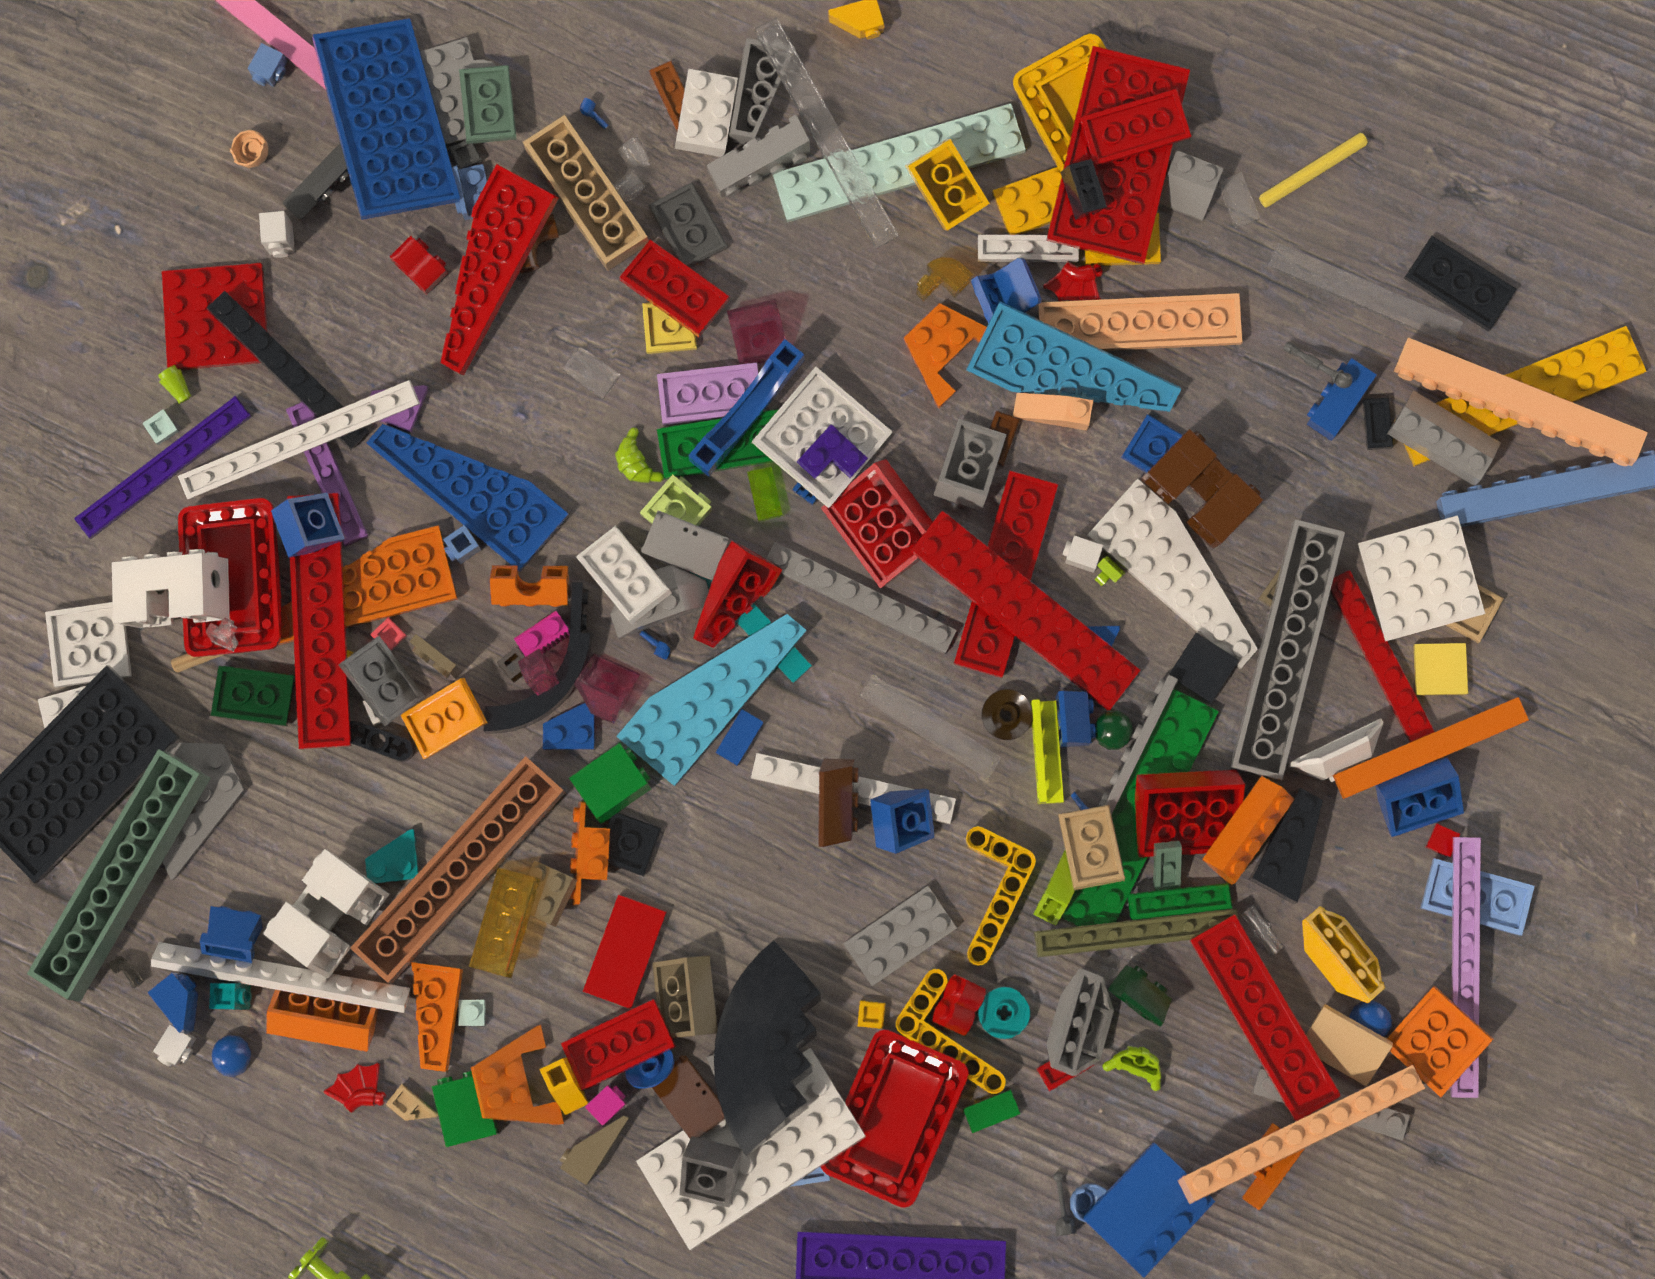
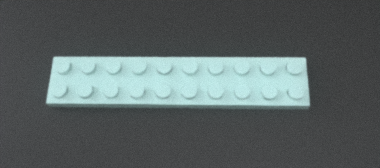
M1011 103L774 174L773 178L787 223L916 185L905 165L946 139H951L968 169L1025 153V145Z

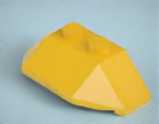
M1319 906L1302 920L1304 951L1337 992L1369 1003L1385 989L1377 957L1346 918Z

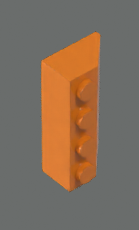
M1261 776L1202 860L1227 883L1233 885L1245 871L1295 799L1283 787Z
M275 989L267 1009L266 1033L368 1052L374 1035L379 1008Z

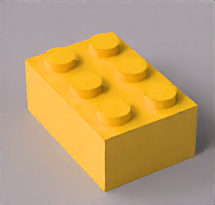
M951 139L942 141L905 165L944 230L948 231L990 204Z

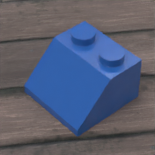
M327 492L287 499L271 510L288 558L309 554L345 539Z
M1058 691L1055 701L1057 705L1060 747L1089 746L1091 739H1095V725L1090 724L1089 714H1093V699L1088 698V692Z
M928 789L890 791L870 799L877 848L896 854L935 838Z
M171 973L147 993L179 1033L190 1034L194 1031L198 993L194 988L197 985L188 974L185 976L180 973Z

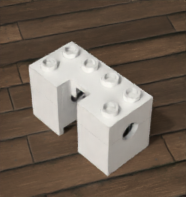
M194 549L189 550L187 555H182V552H167V557H160L158 554L144 555V559L138 560V557L130 556L122 557L120 562H112L113 623L136 628L174 625V618L178 617L193 619L194 623L230 620L228 559L218 557V553H205V550Z
M324 849L314 859L313 866L302 879L308 885L294 905L287 902L283 905L278 914L269 921L267 929L263 934L304 966L329 979L351 947L331 932L332 928L343 913L349 914L367 926L387 899L389 893L346 861Z

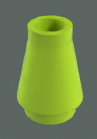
M173 365L158 374L160 378L159 383L179 404L192 397L181 369H177Z

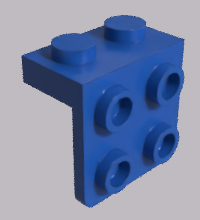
M1017 258L993 274L976 276L970 280L988 323L999 301L1024 313L1041 303V296L1024 258Z

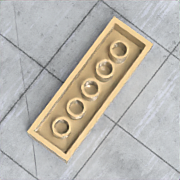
M565 115L523 141L526 152L607 271L643 249L648 243L647 235Z

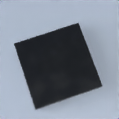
M1196 632L1169 675L1177 678L1178 682L1212 703L1239 659Z
M616 813L610 818L607 826L610 829L608 864L644 877L662 829L624 814Z

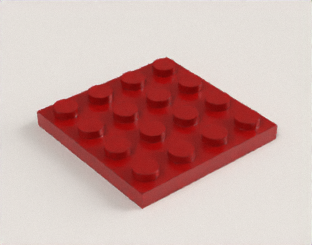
M262 263L162 271L167 368L175 365L177 369L187 370L261 363L207 311V307L220 294L226 291L267 331Z

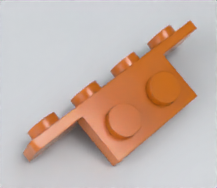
M580 801L578 807L573 809V822H577V833H572L571 847L576 848L575 858L570 860V873L574 874V879L577 882L569 898L573 899L572 905H580L581 879L607 880L610 829L584 827L586 802Z
M1272 1123L1262 1138L1280 1130V1128ZM1304 1149L1253 1173L1256 1179L1245 1192L1242 1199L1257 1210H1260Z

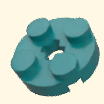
M999 987L985 995L983 1003L978 1009V1018L983 1029L991 1036L999 1039H1009L1020 1034L1028 1025L1030 1007L1025 997L1017 990L1009 987ZM1003 1005L1007 1006L1008 1011H1011V1017H1006L1005 1021H1002L1001 1016L997 1015V1010H1001Z

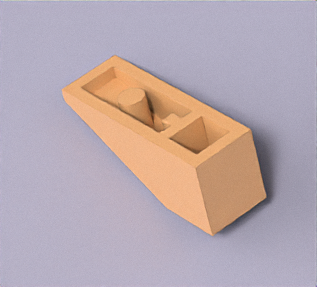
M1017 393L1013 416L1021 420L1087 431L1093 400L1071 396Z

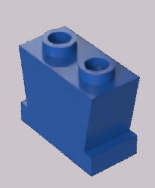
M210 906L208 932L202 933L199 941L201 953L252 963L255 955L254 944L263 928L261 915L252 911H236L225 906Z

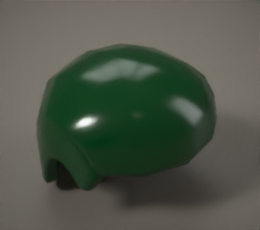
M1107 710L1099 715L1095 723V738L1099 745L1108 750H1119L1129 743L1133 727L1126 714L1119 710Z

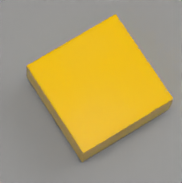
M860 1001L857 1027L883 1029L885 1003Z

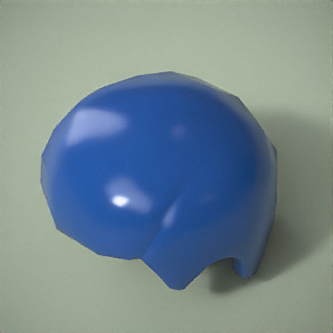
M1361 1001L1354 1006L1350 1013L1351 1019L1382 1037L1387 1036L1392 1027L1390 1012L1376 1001H1370L1369 1003Z
M227 1035L222 1037V1039L216 1042L212 1050V1063L215 1069L223 1076L236 1077L244 1073L251 1059L248 1042L240 1036Z

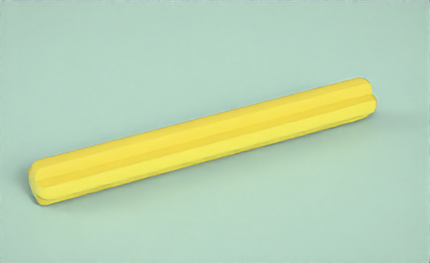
M1363 133L1355 135L1261 194L1259 197L1260 202L1265 208L1269 207L1365 147L1368 143L1367 138Z

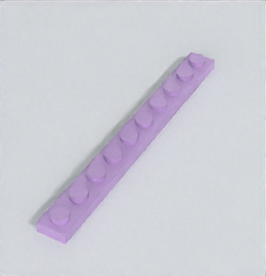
M1453 837L1452 1002L1479 1025L1481 838ZM1479 1057L1451 1087V1097L1478 1098Z

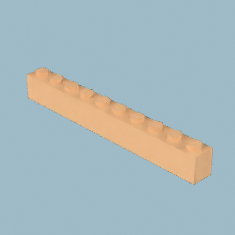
M1411 338L1407 339L1394 369V372L1398 373V376L1404 380H1416L1421 382L1422 386L1427 389H1438L1446 392L1445 394L1452 399L1459 400L1461 398L1468 401L1475 408L1489 409L1494 411L1493 414L1500 418L1507 419L1509 417L1525 428L1534 427L1541 430V433L1545 436L1552 438L1557 436L1564 439L1570 446H1582L1589 449L1591 454L1599 457L1607 456L1621 466H1632L1636 462L1648 433Z
M1411 1065L1182 1177L1178 1182L1189 1204H1192L1419 1093L1425 1087L1414 1066Z

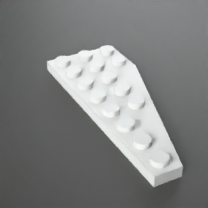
M1137 479L1089 532L1087 537L1093 542L1103 545V551L1201 636L1239 659L1236 666L1241 669L1258 650L1176 511Z

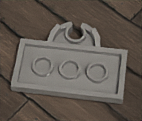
M467 37L420 51L447 147L466 140L459 69L496 66L493 62L484 59L474 60Z

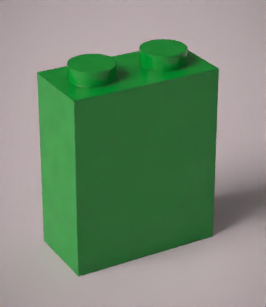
M620 743L569 777L601 824L651 790L647 783L651 778L643 767L639 770L633 763L637 758L629 747L624 750Z
M472 1071L462 1073L463 1078L454 1081L452 1076L438 1079V1085L431 1086L446 1147L499 1134L495 1119L482 1118Z

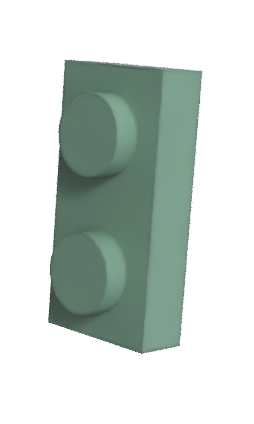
M1180 841L1154 844L1153 886L1155 891L1181 888L1182 846Z

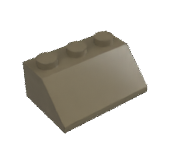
M710 956L686 957L652 963L656 1002L672 1038L717 1033Z

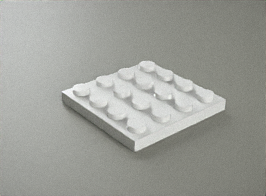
M815 367L754 438L752 443L829 508L891 435L892 431L820 369ZM831 424L868 458L851 478L831 461L814 479L796 462Z
M1458 516L1357 543L1385 641L1485 614Z

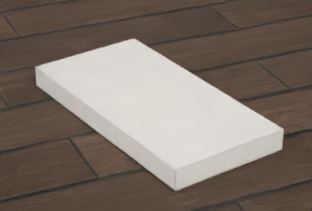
M614 526L576 556L631 625L672 594L670 589L617 526Z

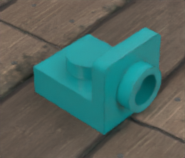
M210 983L209 1009H250L252 998L251 985Z

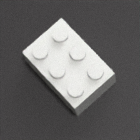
M688 69L675 149L722 157L725 154L738 78Z

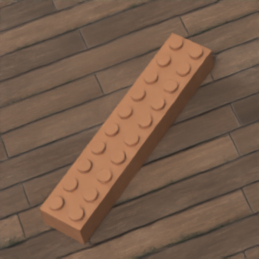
M525 756L350 949L387 983H393L566 792Z

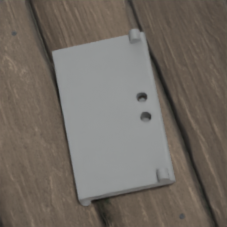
M658 510L644 546L641 548V553L712 580L729 538Z

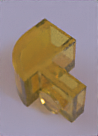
M949 257L934 259L927 264V272L931 275H924L916 284L918 286L916 295L924 301L942 285L956 298L971 283L970 280L973 279V274L956 259Z

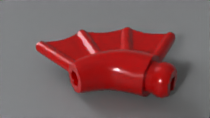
M1068 261L1057 275L1043 285V288L1053 291L1057 295L1059 302L1063 300H1100L1096 277L1103 275L1101 265L1096 263L1092 266L1088 264L1078 267Z
M376 1063L371 1066L357 1064L350 1072L337 1074L335 1083L328 1089H325L324 1094L342 1103L351 1113L361 1106L384 1105L386 1094L378 1092L377 1089L380 1064Z

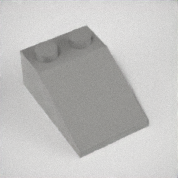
M958 419L934 496L982 511L1006 434Z

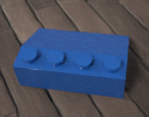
M1153 1142L1082 1219L1144 1278L1215 1203V1200L1208 1195L1189 1204L1178 1182L1179 1179L1188 1174Z

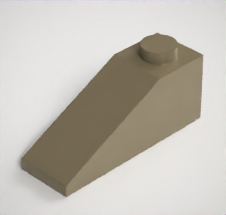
M624 1115L575 1145L572 1150L567 1148L560 1159L563 1163L560 1169L583 1184L588 1185L630 1117Z

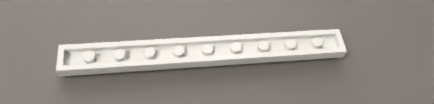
M408 380L181 474L178 478L187 499H192L417 406L420 402L411 380Z
M163 942L158 943L151 958V967L404 1013L410 997V988L337 974H331L328 979L310 969L253 959L252 963L204 955L201 953V949Z

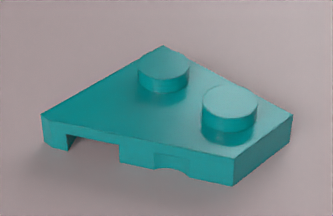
M414 829L408 830L365 858L367 878L375 884L414 879L419 873Z

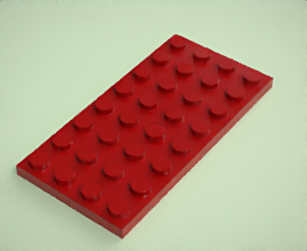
M1092 46L1063 170L1068 165L1092 159L1079 120L1080 117L1177 89L1182 104L1190 69ZM1173 144L1094 167L1107 207L1097 214L1092 215L1091 213L1078 220H1075L1061 176L1046 241L1144 265Z

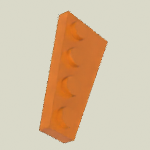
M411 962L414 973L413 989L417 1010H415L416 1021H418L420 1069L448 1072L463 969Z

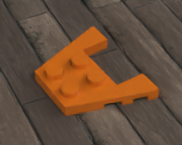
M940 303L904 337V342L939 409L956 391L938 373L971 341L975 339L979 343L986 329V326Z
M541 1025L533 1027L525 1034L471 1067L482 1118L537 1124H564L561 1109L557 1102L533 1107L521 1054L546 1048Z

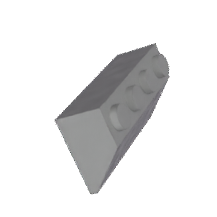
M1414 390L1387 433L1474 486L1481 481L1501 444L1498 440Z

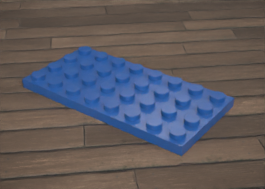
M410 18L313 34V44L361 220L459 202L460 195Z

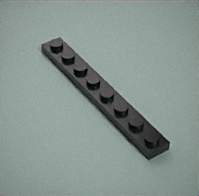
M226 291L220 294L207 307V311L317 418L344 407ZM363 427L338 439L352 450L369 434V431Z

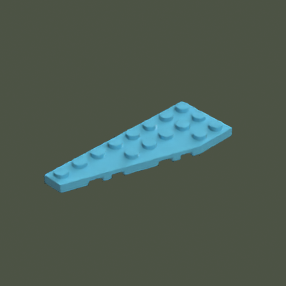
M788 614L784 615L649 697L616 737L672 785L676 786L807 630Z

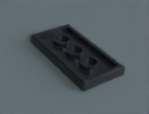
M1432 235L1404 277L1405 280L1488 332L1517 290Z

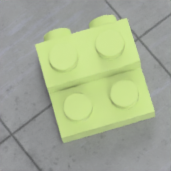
M672 475L640 511V515L652 524L659 510L699 526L712 511V507L709 505L711 501L700 492L697 495L690 489L692 485L685 478L680 476L678 479Z

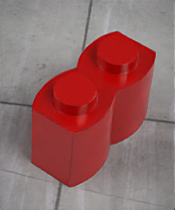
M410 236L389 257L427 295L448 274L445 269L447 264L437 254L434 257L427 252L429 249L428 245L421 238L418 237L415 240Z
M954 974L946 984L944 997L935 1008L933 1022L965 1036L972 1027L975 1012L983 1003L986 989Z

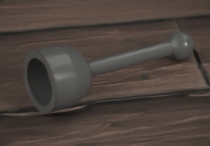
M1056 1172L1053 1178L1057 1182L1061 1217L1057 1220L1055 1226L1056 1236L1076 1234L1075 1222L1066 1215L1062 1187L1064 1176L1061 1172Z

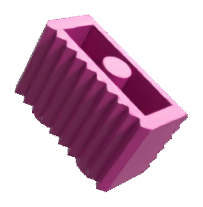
M555 611L515 637L514 640L525 657L532 662L533 658L537 659V655L541 656V653L550 650V647L554 648V644L558 645V642H562L563 639L570 636V630L558 612Z

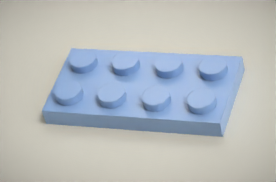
M1434 858L1420 909L1452 917L1453 863ZM1480 871V925L1522 936L1535 886Z

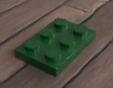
M218 665L210 716L288 727L295 676Z

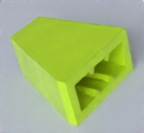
M1065 850L1033 915L1055 926L1075 891Z

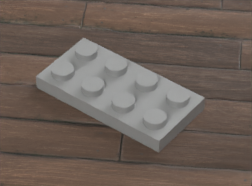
M927 886L843 944L871 986H874L956 930L957 927L932 890Z

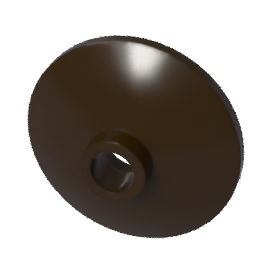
M1004 689L993 693L987 698L982 708L981 717L985 729L992 736L1001 740H1014L1021 737L1029 729L1033 713L1032 707L1024 695L1015 690ZM1005 711L1010 712L1011 719L1004 720L1002 713Z

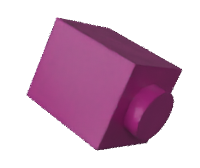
M607 1085L585 1108L604 1126L627 1104L623 1100L626 1095L616 1085L613 1088Z

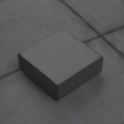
M465 140L449 147L458 169L472 167L483 162L474 143L467 144Z

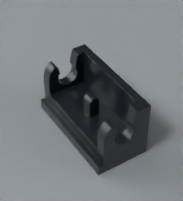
M1092 159L1068 165L1060 172L1075 220L1091 213L1092 215L1097 214L1107 207Z

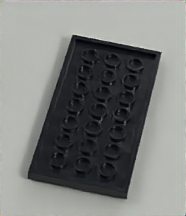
M106 665L0 774V849L33 883H38L143 776L158 749L167 751L180 738L110 665Z

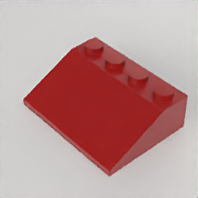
M886 459L875 462L853 480L829 508L825 505L821 507L880 589L920 561L910 550L933 522Z
M1235 769L1137 775L1135 809L1138 857H1154L1155 843L1180 841L1182 855L1206 854L1243 803L1245 783L1238 771Z

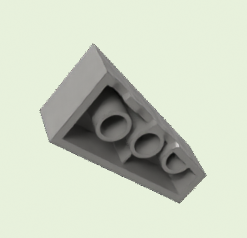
M746 38L727 142L745 145L748 141L756 138L790 63L795 47Z
M796 114L788 118L790 124L784 127L776 125L769 129V133L766 134L765 138H753L743 146L744 150L739 152L738 149H734L707 165L708 173L721 198L726 195L727 197H732L741 191L740 188L748 184L749 186L757 185L763 180V177L769 174L774 175L785 170V166L792 163L795 165L800 164L808 158L807 156L810 155V140Z

